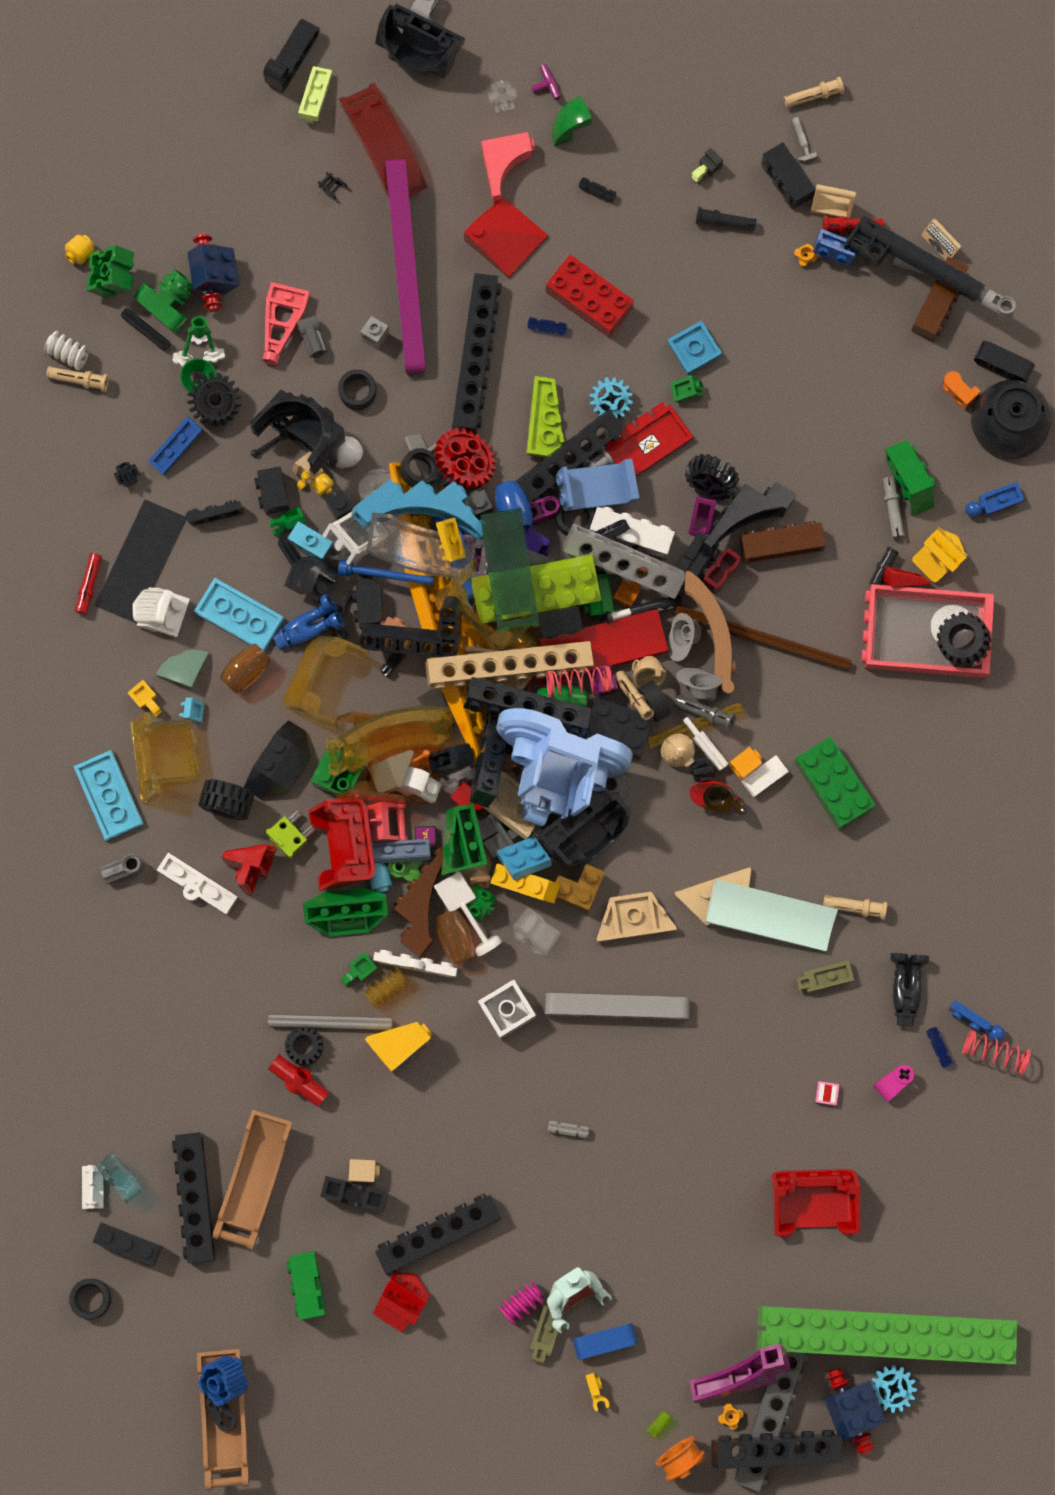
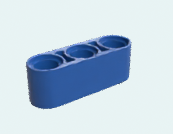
M633 1323L573 1339L578 1360L638 1344Z

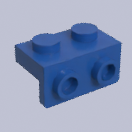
M820 229L812 252L846 266H850L856 255L855 251L844 249L847 241L846 238Z

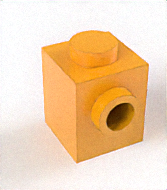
M749 747L731 760L729 767L742 781L762 765L760 761L762 757L755 749L752 751Z

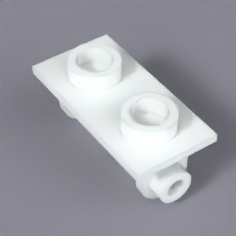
M82 1166V1209L104 1208L103 1166Z

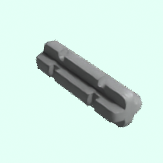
M549 1121L547 1128L550 1133L559 1132V1134L574 1137L578 1135L580 1138H587L589 1128L586 1126L577 1127V1125L562 1122L558 1124L556 1121Z

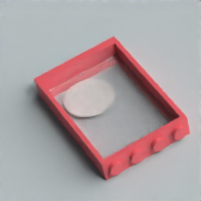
M871 584L869 590H866L865 603H868V610L864 611V622H867V630H863L862 642H866V647L861 653V662H864V668L987 678L989 676L991 648L990 651L987 650L986 658L982 657L980 659L981 662L979 664L975 662L972 667L968 665L960 667L958 664L955 666L950 661H947L937 645V633H940L938 629L940 624L944 625L946 618L948 620L952 618L950 615L955 613L957 616L959 612H964L967 615L969 612L973 616L977 615L985 623L992 641L994 594L891 587ZM971 630L958 632L953 639L954 648L964 650L971 647L975 641V633Z

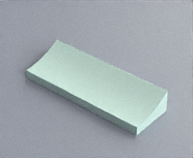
M716 880L713 882L705 922L826 952L838 909Z

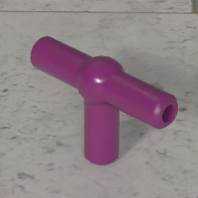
M543 64L540 66V70L545 80L531 86L533 93H537L549 88L553 99L559 100L561 95L556 86V80L552 77L547 65Z

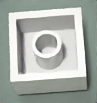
M515 980L510 981L478 1001L479 1006L499 1039L536 1018L534 1011Z

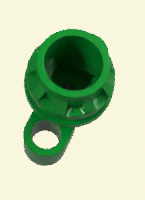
M174 269L170 274L164 275L162 278L164 283L161 281L157 283L161 287L159 292L144 282L133 297L169 329L177 333L188 318L175 307L179 303L184 306L187 304L184 299H190L193 286L186 276Z

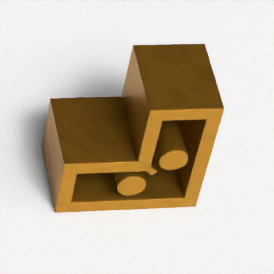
M586 864L578 883L558 875L556 883H559L560 887L556 900L589 913L605 872Z

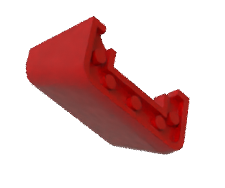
M360 798L327 799L308 810L311 825L315 829L327 831L332 869L324 870L319 874V891H330L371 879L375 874V863L365 802Z
M850 1169L777 1171L772 1174L775 1236L787 1238L795 1233V1228L837 1227L838 1231L846 1236L860 1233V1184L855 1171Z

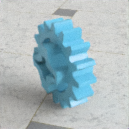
M607 377L604 379V383L599 380L597 382L598 388L592 387V391L595 393L589 395V398L593 399L589 406H595L592 412L596 413L598 411L599 417L605 412L600 406H604L611 410L616 418L617 415L623 418L625 416L623 411L629 412L630 409L627 405L633 403V401L628 400L632 396V393H627L629 386L623 387V380L617 383L616 377H613L611 382H609ZM613 387L618 388L621 392L618 393L617 391L613 390ZM604 388V395L598 398L600 390ZM609 395H611L612 398H617L613 401V404H611L610 401L605 400L608 398ZM624 400L622 408L617 410V404Z
M891 1365V1370L884 1366L883 1373L876 1371L877 1379L871 1378V1381L875 1383L872 1387L879 1404H883V1411L890 1407L891 1413L895 1412V1408L902 1412L903 1405L910 1407L909 1399L915 1400V1397L911 1395L912 1392L917 1391L916 1388L911 1386L915 1383V1380L908 1379L911 1375L910 1372L903 1374V1367L896 1371L895 1365ZM894 1374L891 1380H882L885 1376ZM903 1379L907 1385V1391L902 1387L901 1382ZM895 1383V1388L898 1391L897 1393L893 1392L890 1394L891 1390L888 1389V1386ZM879 1387L884 1391V1400L879 1393ZM895 1398H904L902 1401L892 1404Z

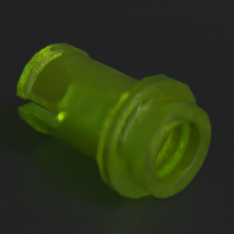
M664 1410L661 1413L658 1412L656 1419L646 1428V1431L651 1433L650 1435L655 1439L668 1424H671L672 1417Z

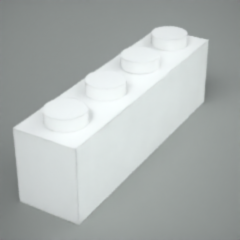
M597 507L590 531L595 532L614 522L626 519L630 529L615 537L614 541L627 547L639 545L642 552L667 559L675 533L671 531L670 527L660 525V527L655 526L649 520L641 519L640 521L634 519L628 513L618 514L609 507Z

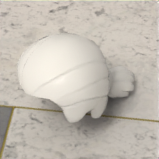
M345 436L346 441L336 451L338 463L335 466L337 468H351L361 460L363 455L362 446L353 437Z

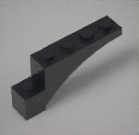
M777 482L774 483L772 488L768 486L763 494L747 484H744L741 490L737 488L731 498L733 499L731 505L727 503L722 511V518H717L711 528L714 530L712 533L709 534L707 532L701 542L704 544L701 552L708 556L726 536L746 524L776 516L783 518L792 505L796 493Z

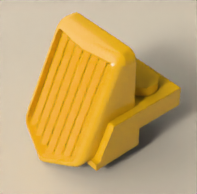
M939 526L926 539L925 545L914 555L912 561L931 581L937 582L949 570L953 572L966 559L968 554L964 551L958 535L943 530Z

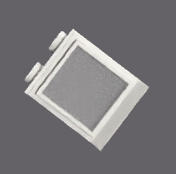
M352 512L334 523H329L322 535L326 538L334 533L338 537L334 545L336 550L339 551L346 547L351 552L346 561L348 565L382 546L389 535L379 522L364 530L351 515Z

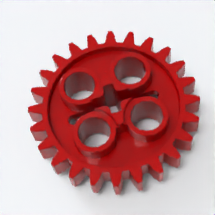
M455 428L453 431L449 429L446 433L442 434L433 449L436 452L433 457L438 459L435 465L441 466L439 472H445L444 479L451 478L450 484L455 481L457 485H464L465 490L469 487L475 490L477 486L481 488L484 484L486 485L494 476L493 472L496 470L494 464L497 461L492 458L495 453L489 452L491 445L486 446L484 444L486 439L480 440L479 433L474 436L473 430L467 433L465 428L461 431L458 428Z

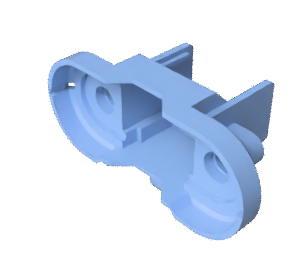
M513 708L504 710L499 714L496 730L508 744L514 746L511 759L516 763L524 765L518 796L522 797L521 804L524 805L522 819L543 826L547 821L548 815L552 812L562 815L561 819L568 817L569 810H571L570 815L576 816L589 806L592 790L604 791L607 778L621 775L631 767L633 753L630 748L621 742L600 734H596L588 739L567 733L559 719L534 710Z

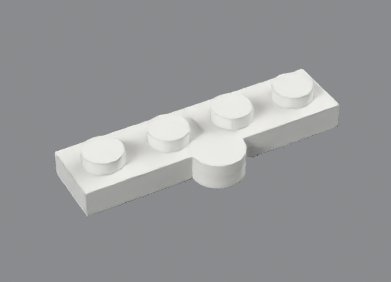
M170 853L166 855L157 869L158 872L184 888L183 895L187 900L195 901L201 898L226 915L238 899L236 895Z
M380 950V953L375 952L374 963L456 979L457 968H454L452 963L442 962L441 965L433 964L431 959L421 958V960H417L407 954H401L398 957L393 956V952Z

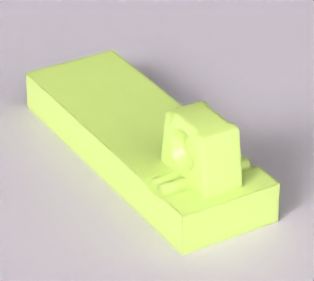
M313 66L298 111V118L305 119L307 123L313 124V121L318 122L331 81L332 70Z

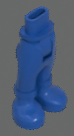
M328 594L321 596L320 607L317 606L313 610L297 616L284 628L280 629V633L273 636L280 650L306 643L323 632H327L331 627H334L336 630L344 627L343 618L339 612H334L338 608ZM332 613L331 615H329L327 619H323L319 621V623L310 626V624L316 621L317 619L324 617V615Z

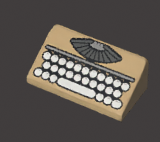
M933 219L922 233V237L945 261L947 257L953 259L958 255L961 245L936 219Z

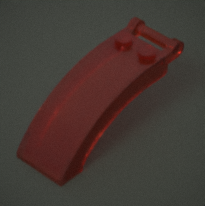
M373 82L369 84V87L346 98L344 96L339 98L340 105L363 145L387 197L389 198L385 160H406L409 196L427 188V184L406 138L376 84ZM369 95H373V96H371V97H369V98H367V99H365V100H362V101H360V102H358V103H356V104H354V105H352V106H349L350 104H352V103H354V102H356V101H358V100H361V99H363V98H365V97H367V96H369Z

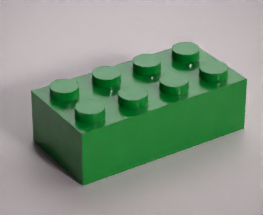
M831 736L795 758V765L838 831L870 812L876 806Z

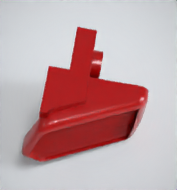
M262 844L227 850L222 854L221 858L228 867L237 869L235 880L244 894L252 896L258 878L267 879L277 846Z
M394 1271L380 1295L373 1314L402 1332L409 1322L413 1325L416 1323L429 1299L430 1293L427 1292L426 1287L417 1274Z

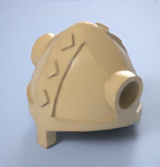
M646 656L641 660L633 662V684L637 690L650 681H654L658 687L664 682L666 670L658 659L653 656Z
M673 734L663 742L661 756L668 765L687 767L694 762L695 746L688 736Z

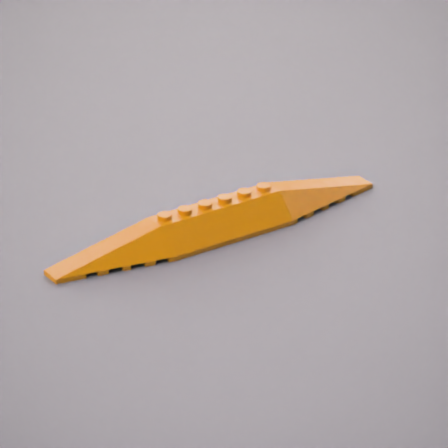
M392 462L389 464L391 480L394 483H398L405 494L413 487H410L401 477V463ZM397 515L405 573L434 578L432 585L408 582L421 628L439 630V612L445 598L454 596L461 601L449 560L442 559L445 556V552L443 553L442 549L439 548L441 540L438 533L434 534L430 525L432 522L430 515ZM463 605L462 642L456 656L467 655L466 646L475 647ZM470 666L464 667V672L467 675H473ZM451 669L443 670L446 677L454 676ZM446 685V688L441 690L466 744L469 743L476 763L485 714L463 708L467 686L454 687V685Z

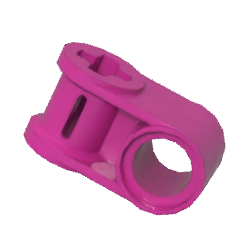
M907 1065L898 1066L891 1073L880 1079L874 1087L888 1102L913 1080L914 1071ZM900 1070L908 1071V1074L906 1075L908 1078L907 1080L905 1078H899V1076L901 1075Z

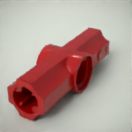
M280 1054L277 1055L268 1067L269 1071L285 1082L287 1090L296 1095L301 1094L317 1107L329 1093L328 1090L312 1079L311 1073L306 1068L294 1066Z

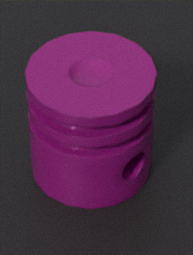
M606 665L611 670V692H606V690L603 692L598 669L595 670L594 694L596 697L618 691V685L611 665ZM605 666L598 667L602 673V676L604 673Z

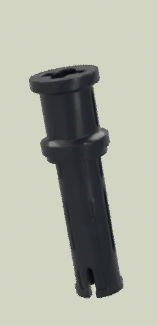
M698 206L695 224H711L712 227L723 225L755 231L757 219L723 214L717 209L711 211Z

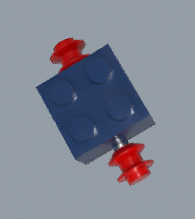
M200 233L193 239L197 246L187 252L193 290L207 292L202 297V300L206 301L203 309L208 312H217L223 306L221 302H218L222 297L221 294H227L239 286L234 248L209 244L213 239L212 236H209L207 233Z
M838 1368L828 1372L829 1377L826 1378V1380L832 1381V1385L829 1388L837 1390L838 1393L824 1398V1402L837 1434L841 1435L842 1439L855 1436L852 1440V1443H856L858 1446L855 1452H860L863 1455L873 1451L872 1446L875 1445V1443H870L869 1441L872 1434L864 1432L887 1421L871 1382L866 1381L846 1388L845 1386L848 1385L850 1380L843 1377L846 1370L841 1372V1369Z

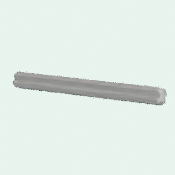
M268 1016V1026L270 1027L306 1026L309 1028L391 1030L393 1024L391 1018Z

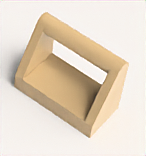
M817 184L810 213L832 218L844 216L846 219H850L856 192Z

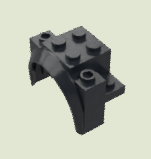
M282 389L250 421L252 433L257 437L271 425L273 429L306 451H310L311 455L307 461L310 464L309 472L314 475L325 463L332 468L338 463L336 451L346 441L344 429L335 423L334 414L327 407L323 408L312 397L308 398L303 394L294 396L292 393H286Z
M605 786L604 791L592 790L590 804L586 809L576 816L570 815L571 810H569L568 817L565 819L559 817L541 832L538 837L552 852L551 855L564 870L567 868H578L600 855L622 834L629 823L631 810L617 794L613 796Z

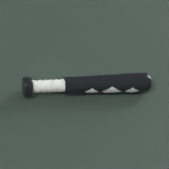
M677 595L675 599L671 597L660 598L630 606L617 612L611 613L606 611L604 619L607 624H610L613 620L655 609L662 611L675 608L682 604V599Z

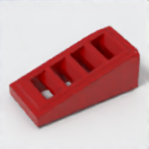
M885 567L884 581L891 587L930 584V580L921 574Z

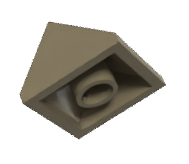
M408 750L368 767L380 796L401 788L414 751Z

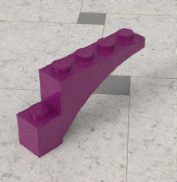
M780 1343L759 1348L760 1351L732 1367L690 1380L693 1402L699 1403L776 1384V1375L791 1371L787 1350Z

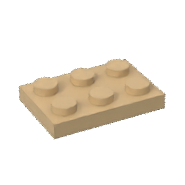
M501 770L497 797L489 808L482 807L523 839H527L536 824L522 819L524 805L521 804L522 797L518 796L520 784Z

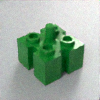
M114 245L105 248V252L98 250L90 253L89 268L92 270L91 275L88 276L86 291L104 298L114 296L117 292L130 291L131 284L134 282V277L129 274V271L134 266V252Z

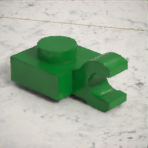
M296 507L280 514L281 518L270 520L269 525L271 528L278 526L272 532L274 536H279L283 533L284 528L289 530L294 528L298 522L303 524L306 521L300 507Z
M364 952L348 964L351 971L345 974L341 981L345 986H348L357 977L362 982L378 968Z

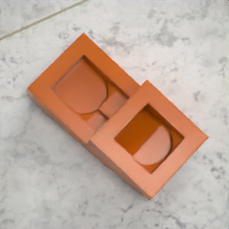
M640 568L637 570V573L643 574L647 569ZM622 580L613 597V601L626 608L633 606L642 587L634 581L627 582Z

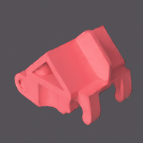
M378 802L367 805L371 842L408 840L404 813L406 804ZM396 810L398 836L390 835L389 811Z

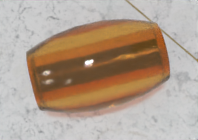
M254 643L238 652L228 662L220 679L236 694L258 680L266 670L271 659Z
M460 910L450 911L438 916V938L445 955L454 965L474 958V937L466 918Z

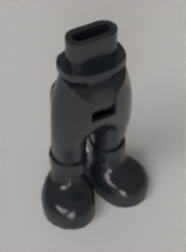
M891 953L890 960L896 966L893 984V1004L896 1012L894 1016H897L898 1026L913 1027L914 1017H917L914 1013H917L921 1000L922 972L920 970L922 966L929 963V956L910 955V977L907 988L906 966L908 954Z

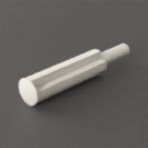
M686 717L683 721L695 735L693 739L707 757L711 759L718 771L724 769L728 762L703 731L699 732L692 721Z

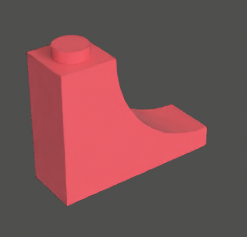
M528 132L481 141L493 204L501 200V186L507 173L518 163L532 158V151L535 150L533 139H529Z

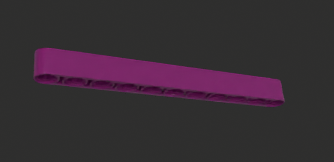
M385 160L406 374L424 373L426 368L406 160Z

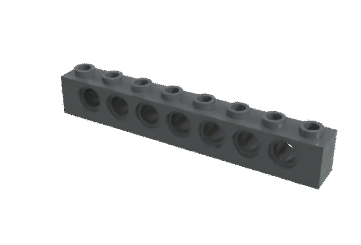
M787 1352L788 1357L792 1356L795 1358L796 1365L790 1372L776 1375V1384L765 1387L750 1431L752 1437H760V1433H772L773 1436H780L782 1425L786 1426L789 1418V1413H786L789 1404L793 1405L796 1393L793 1392L795 1385L800 1384L803 1372L800 1371L802 1364L807 1363L810 1353ZM782 1377H786L789 1380V1386L785 1390H781L778 1387V1380ZM774 1398L781 1399V1409H772L771 1401ZM767 1419H773L775 1422V1428L772 1431H766L764 1428V1422ZM757 1445L753 1448L754 1455L759 1453ZM761 1467V1470L757 1473L751 1472L750 1468H738L734 1483L760 1492L761 1488L765 1489L769 1476L765 1475L768 1467Z

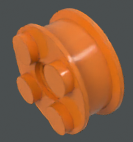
M689 1436L679 1441L664 1452L655 1462L656 1466H661L667 1474L665 1476L667 1481L672 1482L678 1477L680 1479L685 1478L691 1473L690 1468L701 1464L706 1459L704 1456L705 1451L699 1450L694 1442V1436Z

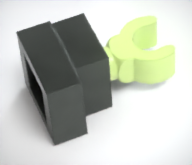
M710 147L700 159V167L692 172L693 176L691 178L699 182L706 172L712 176L723 166V159Z

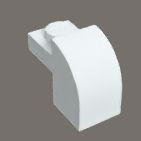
M408 767L402 786L396 791L405 796L415 794L429 803H435L442 784L429 777L430 773L418 768Z

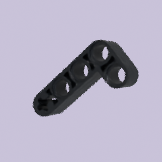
M304 19L298 22L276 60L271 58L266 63L263 71L265 83L282 92L286 90L316 41L320 27Z

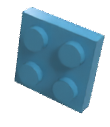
M702 320L667 339L669 347L687 375L722 356L721 350Z
M535 836L497 850L499 860L513 880L552 866L550 857Z

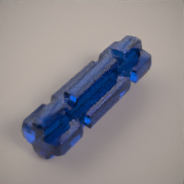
M530 317L528 320L529 329L536 330L538 328V331L557 332V334L561 335L566 333V323L559 322L557 324L556 321L537 320V318Z
M937 1027L928 1029L926 1031L927 1036L932 1040V1047L937 1057L940 1058L941 1066L944 1068L951 1065L953 1061L950 1055H947L948 1050L942 1037H939L940 1033Z

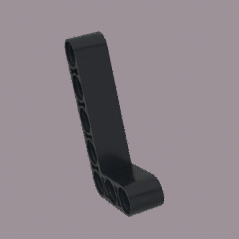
M454 596L445 598L439 612V630L367 624L359 637V645L363 649L432 657L456 656L462 642L461 601Z

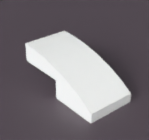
M774 756L741 782L751 795L755 797L785 776L789 771L780 759Z

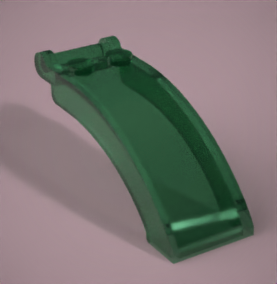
M522 508L481 515L487 568L498 632L503 633L508 629L531 625L533 627L540 626ZM531 611L532 617L503 621V615Z

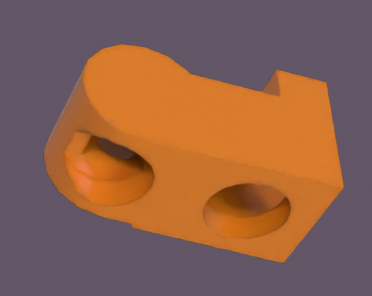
M951 371L944 377L943 389L964 410L979 397L981 391L976 386L972 389L969 388L962 381L959 373Z

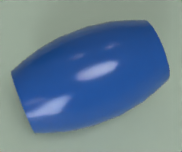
M507 481L498 485L495 488V502L502 523L512 535L528 531L529 527L532 528V511L524 490L516 481Z

